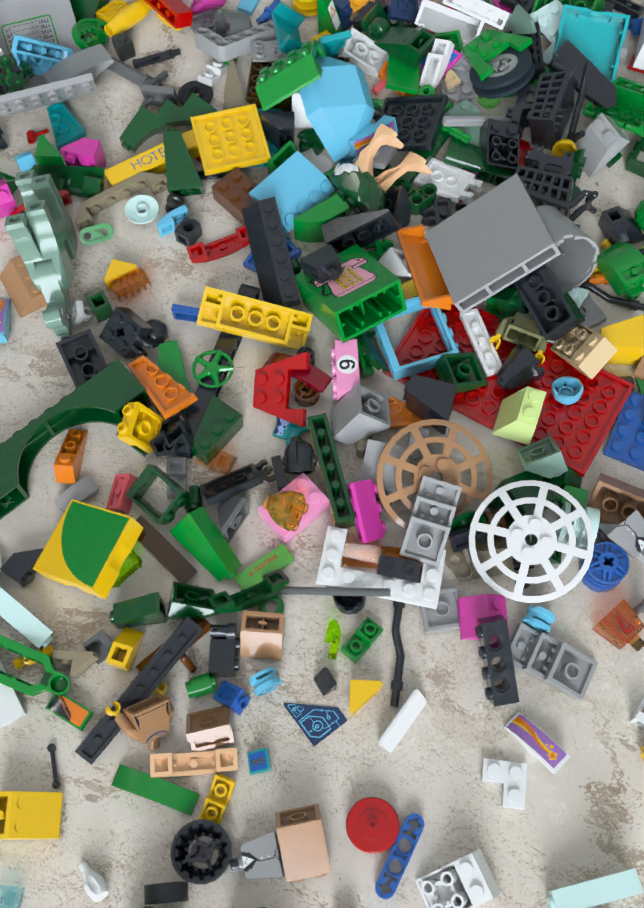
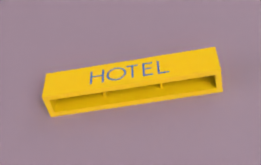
M193 129L184 132L182 137L191 158L194 159L200 156ZM164 143L104 170L108 185L112 187L141 171L155 174L165 173Z

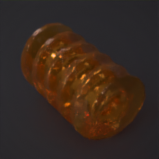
M139 268V274L136 271H132V277L126 274V280L123 277H119L120 283L113 280L112 289L118 301L122 302L121 296L128 299L127 293L134 296V290L141 293L140 287L147 290V284L151 287L152 285L146 272Z

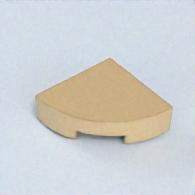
M452 69L447 72L444 80L447 91L461 83V79Z

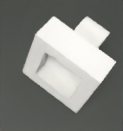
M76 300L71 308V319L74 326H80L82 321L88 322L92 317L85 314L89 313L90 307L83 306V301Z

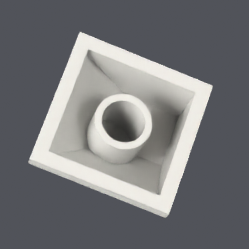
M390 247L378 260L379 263L397 277L412 278L402 249Z

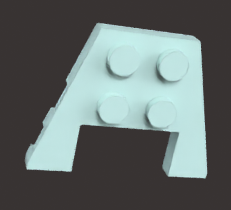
M554 0L530 14L534 22H539L540 32L552 43L543 52V61L547 66L552 58L564 7L558 0Z

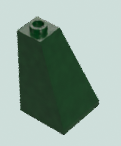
M168 129L167 132H163L169 194H177L181 197L204 195V187L180 130Z

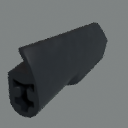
M566 40L558 52L560 53L561 64L573 70V86L575 91L579 93L586 63L590 61L569 40ZM552 58L547 67L555 72V69L552 66ZM593 65L584 98L593 102L596 106L601 105L605 109L617 106V88Z

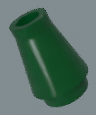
M197 485L189 486V496L184 505L187 514L203 506L200 487Z

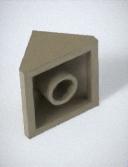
M495 536L494 546L497 554L507 549L506 537ZM487 537L476 540L475 548L478 559L482 564L492 558L488 549ZM467 548L470 565L473 569V579L481 578L472 562L470 550ZM511 556L502 561V563L509 570L513 571V557ZM496 565L485 571L489 577L505 575Z

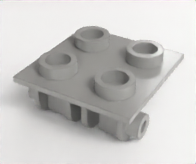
M277 40L250 41L253 62H272L273 65L277 59L285 58L284 53L279 50Z

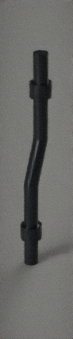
M584 282L579 286L591 291L608 303L629 307L633 311H644V304L638 300L632 299L631 301L611 296L588 282Z
M393 601V607L395 608L391 633L397 657L394 679L391 680L390 686L392 690L390 706L398 708L400 691H403L404 683L402 682L405 654L400 636L402 609L405 608V603Z

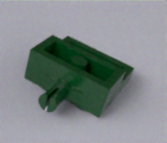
M515 285L512 288H504L496 298L501 315L499 324L502 319L515 316L517 312L524 314L529 312Z

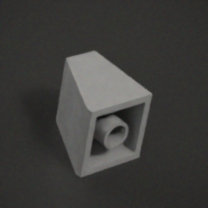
M356 384L331 409L333 439L350 445L390 428L388 397Z
M368 439L359 481L371 479L372 482L376 483V467L379 456L387 444L386 442ZM395 444L388 455L400 459L407 447ZM385 463L383 469V486L385 494L389 495L397 492L395 484L396 466Z

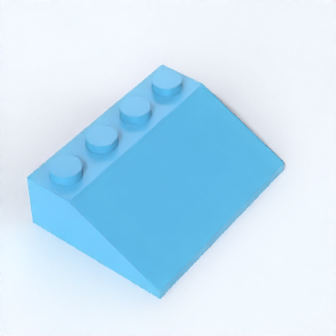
M296 151L253 188L249 194L255 202L275 197L285 234L294 228L293 219L323 202L335 191V188L318 168L299 151Z

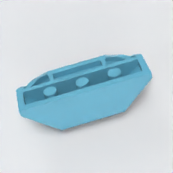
M18 34L14 35L11 52L20 71H22V68L19 64L23 60L32 66L34 74L44 76L43 74L72 55L73 49L50 41Z

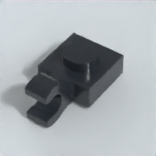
M467 527L449 532L448 537L454 553L469 548L470 530ZM476 531L475 541L485 538L484 532Z

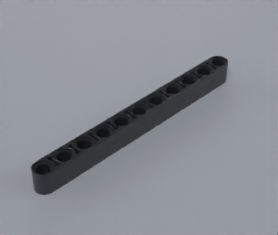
M242 283L237 294L258 300L260 288ZM221 331L213 350H221L233 361L243 337ZM211 354L209 362L213 360L215 354ZM221 356L219 365L230 366L229 361ZM229 371L220 372V383L226 379ZM208 375L200 380L205 384L215 385L212 377ZM200 384L198 385L195 392L198 400L189 406L186 413L193 439L212 396L214 395L218 398L222 386L208 388ZM192 448L174 453V455L192 459Z

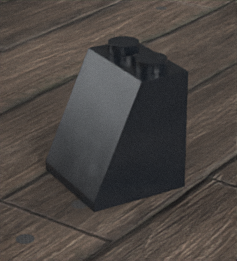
M412 374L410 381L406 380L403 400H406L405 407L422 420L440 419L449 421L457 385ZM430 425L441 434H446L447 426Z

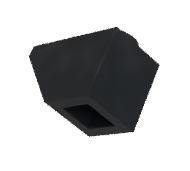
M43 549L13 553L0 569L24 588L35 578L37 572L33 567Z

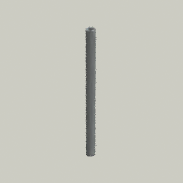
M286 586L277 594L390 597L391 589Z

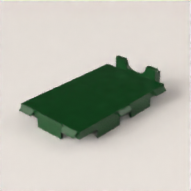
M365 331L358 335V341L363 343L361 346L363 354H367L368 358L373 362L371 365L378 371L383 369L385 372H388L377 340L373 337L376 335L375 331Z

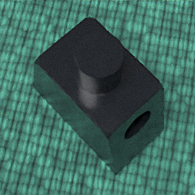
M330 244L300 259L304 275L318 283H324L330 279L337 280L343 272L339 256Z

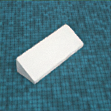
M414 689L378 740V745L389 753L395 749L427 703L419 690Z

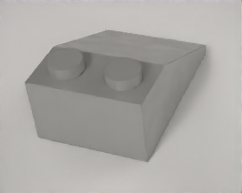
M601 113L588 126L585 136L577 144V150L585 149L584 157L587 158L582 169L590 179L630 142L613 119L604 113Z

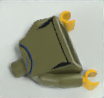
M517 312L515 316L502 319L495 331L496 335L490 338L488 346L495 342L497 343L495 350H497L501 343V337L516 345L520 343L522 347L526 346L529 350L537 351L535 357L539 360L540 366L545 361L543 352L546 350L548 340H545L530 313Z

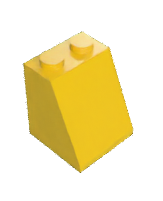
M644 315L601 328L599 334L606 337L618 350L606 364L638 366L644 355Z

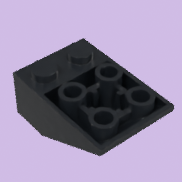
M490 118L486 120L480 129V146L486 165L517 170L519 166V124Z

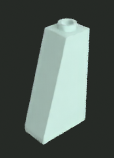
M0 587V616L39 649L42 646L46 648L53 641L54 638L51 636L54 633Z
M636 868L549 890L547 891L549 896L546 897L549 908H589L644 893Z

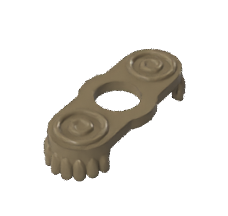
M448 537L444 548L446 550V565L452 570L458 580L467 581L472 577L473 569L468 567L465 557L461 552L454 553L452 551ZM458 556L461 559V564L458 566L452 565L450 558Z

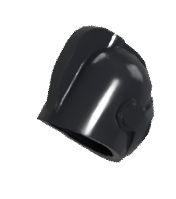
M291 437L290 443L285 447L284 457L282 458L284 473L293 475L314 473L318 458L313 446L301 437Z

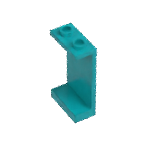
M280 1L271 12L279 50L288 54L294 49H300L303 44L298 27L305 20V16Z

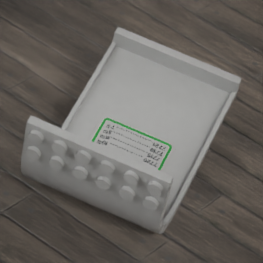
M0 0V48L5 55L8 56L12 53L14 35L18 34L73 49V54L81 51L72 37V27L76 24L70 0ZM92 73L48 83L42 75L35 74L32 78L26 75L24 79L27 80L28 84L24 87V90L0 95V118L95 94L97 90Z

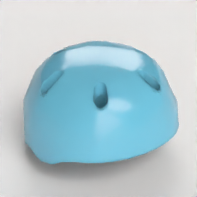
M561 377L552 384L553 397L564 405H571L581 398L584 389L579 379L574 377Z

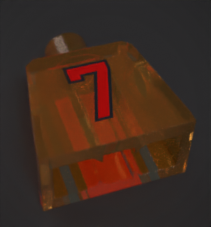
M625 599L593 627L597 634L617 649L621 650L629 643L638 652L644 646V641L637 635L644 628V624Z

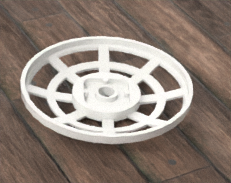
M525 480L509 483L498 488L481 503L474 514L470 526L469 550L478 574L494 591L519 602L541 603L566 594L583 578L593 556V530L585 510L568 492L547 482ZM521 486L540 487L538 498L525 497L514 501L511 500L506 491ZM548 489L564 496L577 510L566 515L557 505L546 500ZM499 496L505 506L496 513L490 525L479 523V518L486 506ZM522 504H536L533 515L522 516L516 506ZM544 506L556 512L561 518L550 524L546 519L542 518ZM509 511L515 521L509 529L497 527L500 518ZM582 517L587 530V551L575 547V532L571 522ZM565 525L569 534V545L557 542L555 531ZM476 531L488 533V549L492 558L482 564L478 559L475 548ZM532 534L536 536L537 543L533 546L528 545L525 541L527 535ZM494 535L506 537L507 549L499 554L495 550ZM555 550L566 553L567 555L563 562L554 570L549 561L551 555ZM512 556L521 563L519 573L516 574L509 570L502 561ZM573 556L585 559L579 573L569 584L564 586L558 575L569 565ZM542 564L547 573L539 577H527L529 565ZM496 565L505 575L516 580L514 593L497 585L485 571ZM551 580L556 589L555 592L542 596L522 595L525 583H542Z

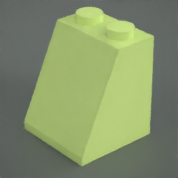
M527 386L503 399L492 434L529 445L537 426L546 392Z

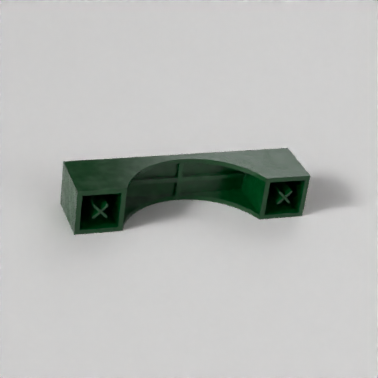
M118 359L109 363L99 373L94 374L87 382L76 387L68 396L62 397L53 407L47 408L42 415L31 420L23 429L16 431L8 440L0 443V520L30 498L28 481L31 467L39 452L51 439L69 428L86 423H108L118 426L124 416L122 409L130 402H140L147 408L152 406L145 388Z

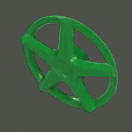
M209 350L195 357L192 365L194 379L200 385L208 388L224 385L230 380L234 371L232 359L221 350ZM209 354H215L211 362L203 359L202 357ZM221 356L229 361L230 366L219 365ZM199 362L205 369L196 376L195 368ZM230 371L229 376L220 383V372ZM208 375L212 377L215 385L205 384L200 379Z

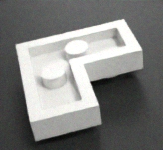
M483 758L481 781L503 784L501 807L524 810L527 764Z

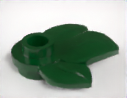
M314 128L302 130L297 135V138L301 140L299 143L300 152L313 149L314 153L318 156L322 153L325 146L319 136L315 135L316 131Z

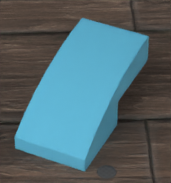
M186 205L172 210L156 224L160 237L173 233L176 229L175 225L180 224L186 216L189 217Z

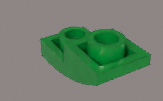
M367 617L355 630L350 639L341 647L340 651L356 664L384 629Z

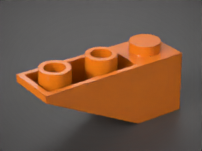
M68 430L53 464L57 483L75 484L77 482L82 467L88 434L87 430Z

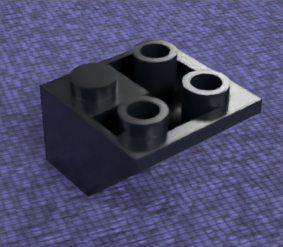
M620 206L602 211L598 225L606 239H609L611 245L617 242H625L632 245L644 241V234L630 211Z

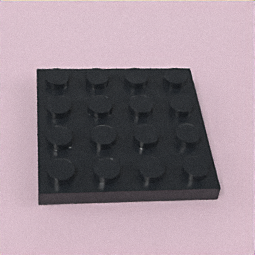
M447 94L385 98L380 114L387 113L391 117H395L398 129L396 137L404 145L402 149L396 148V151H428L433 149L449 100Z

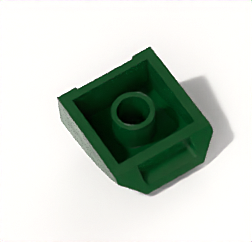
M474 352L442 354L436 362L435 373L439 381L456 384L455 394L488 385L483 369Z
M173 582L168 603L167 619L184 620L188 616L192 620H199L218 615L219 613L215 612L207 601L208 597L215 595V591L210 588Z

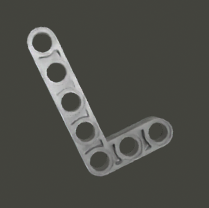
M273 21L260 24L225 38L205 27L196 29L197 48L220 62H226L250 53V41L277 40Z

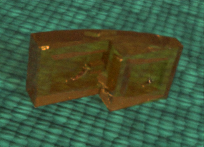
M220 450L210 464L207 465L198 458L195 460V463L209 470L229 475L238 457Z

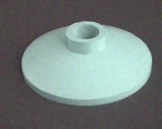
M148 195L135 196L125 205L126 217L135 224L149 223L159 213L158 202Z

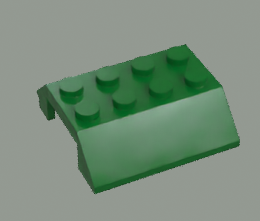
M315 39L311 42L306 41L301 45L300 49L290 51L287 57L279 58L269 68L266 66L260 70L255 89L264 111L321 78L323 70L315 59L320 55L322 58L326 57L327 52L321 43Z
M618 77L612 82L617 88V106L605 109L599 105L594 110L593 102H589L584 106L582 115L595 120L601 113H604L611 117L622 131L644 138V84Z

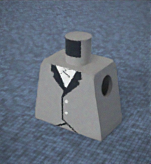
M637 510L607 535V539L611 543L620 546L633 559L640 553L644 556V519Z
M270 832L241 845L242 856L231 858L230 861L231 872L244 870L246 879L284 877L275 832Z

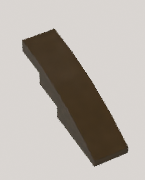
M140 515L136 521L143 527V530L137 541L179 583L186 584L198 571Z

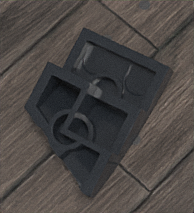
M183 409L167 418L162 423L160 433L149 442L156 457L159 458L193 448L191 427Z

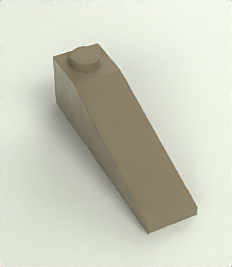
M234 59L229 60L224 92L225 104H222L223 110L246 106Z

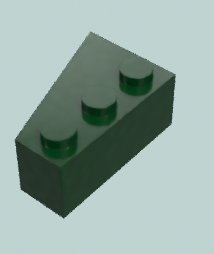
M213 395L193 439V456L208 466L243 427V415Z

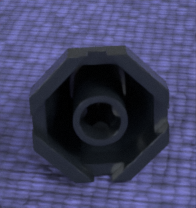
M519 343L513 348L497 373L498 380L496 383L502 390L507 389L510 391L540 380L545 376V370L543 367L538 368L539 360L526 346L522 347V344Z

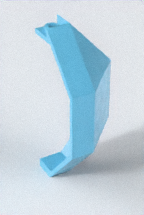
M320 55L315 59L323 70L321 78L300 90L306 117L336 164L353 163L352 161L355 157L351 154L349 140L368 123H371L375 112L364 72L354 64L328 56L322 58Z

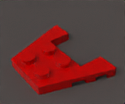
M303 352L256 369L253 407L298 426L306 427L307 410L289 409L291 370H309L310 353Z

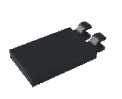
M263 459L255 465L251 463L200 485V489L208 505L211 506L264 483L263 480L268 482L275 481L276 477L274 474L267 476L272 473L273 468L266 466L263 469V466L268 464L267 460Z

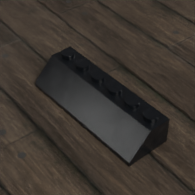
M272 197L259 200L243 210L242 215L263 301L287 308L300 305V295L276 199Z

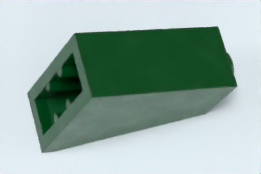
M154 592L113 604V611H110L111 623H114L118 629L166 623L165 602L159 592Z

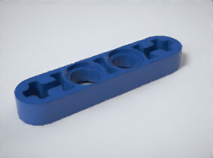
M410 814L405 819L375 885V892L382 899H389L394 895L421 836L425 824L419 814ZM414 818H417L420 828L414 829L412 835H416L414 840L411 836L403 834V831L405 829L409 832L411 825L408 821H413ZM403 838L408 839L411 843V849L408 852H402L398 847L399 841ZM391 860H398L401 863L402 868L399 873L394 874L389 870ZM386 872L389 876L397 878V881L394 883L391 880L389 888L392 889L391 892H386L385 895H382V889L379 888V884H385L387 877H383Z

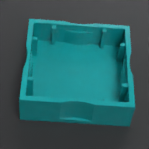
M564 4L553 54L558 52L566 40H569L612 83L616 78L621 47L625 40L631 15L607 11L597 12L584 7ZM549 68L548 73H554V71Z

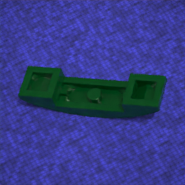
M278 569L263 575L262 583L229 595L225 590L208 597L207 601L217 613L239 612L269 600L285 588L290 581L283 571Z

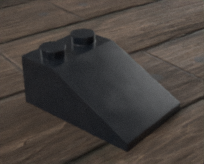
M91 329L56 343L75 387L84 384L94 374L99 373L107 366Z

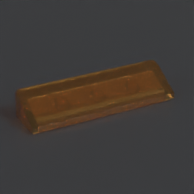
M345 542L342 566L377 569L380 554L417 562L421 561L399 555L401 547ZM422 562L420 565L419 573L422 572Z

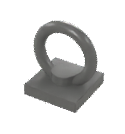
M141 84L140 91L145 100L140 105V108L143 106L147 109L151 103L162 107L167 99L175 105L179 104V98L174 87ZM168 129L160 131L157 134H163V132H167Z

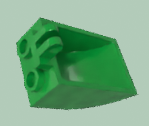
M334 192L332 197L293 219L295 240L309 243L325 241L321 226L335 218L349 216L350 207L345 198L339 193Z
M617 242L599 250L596 260L598 263L597 267L618 296L626 293V299L631 301L632 299L639 298L641 293L644 292V255L637 248L625 242Z

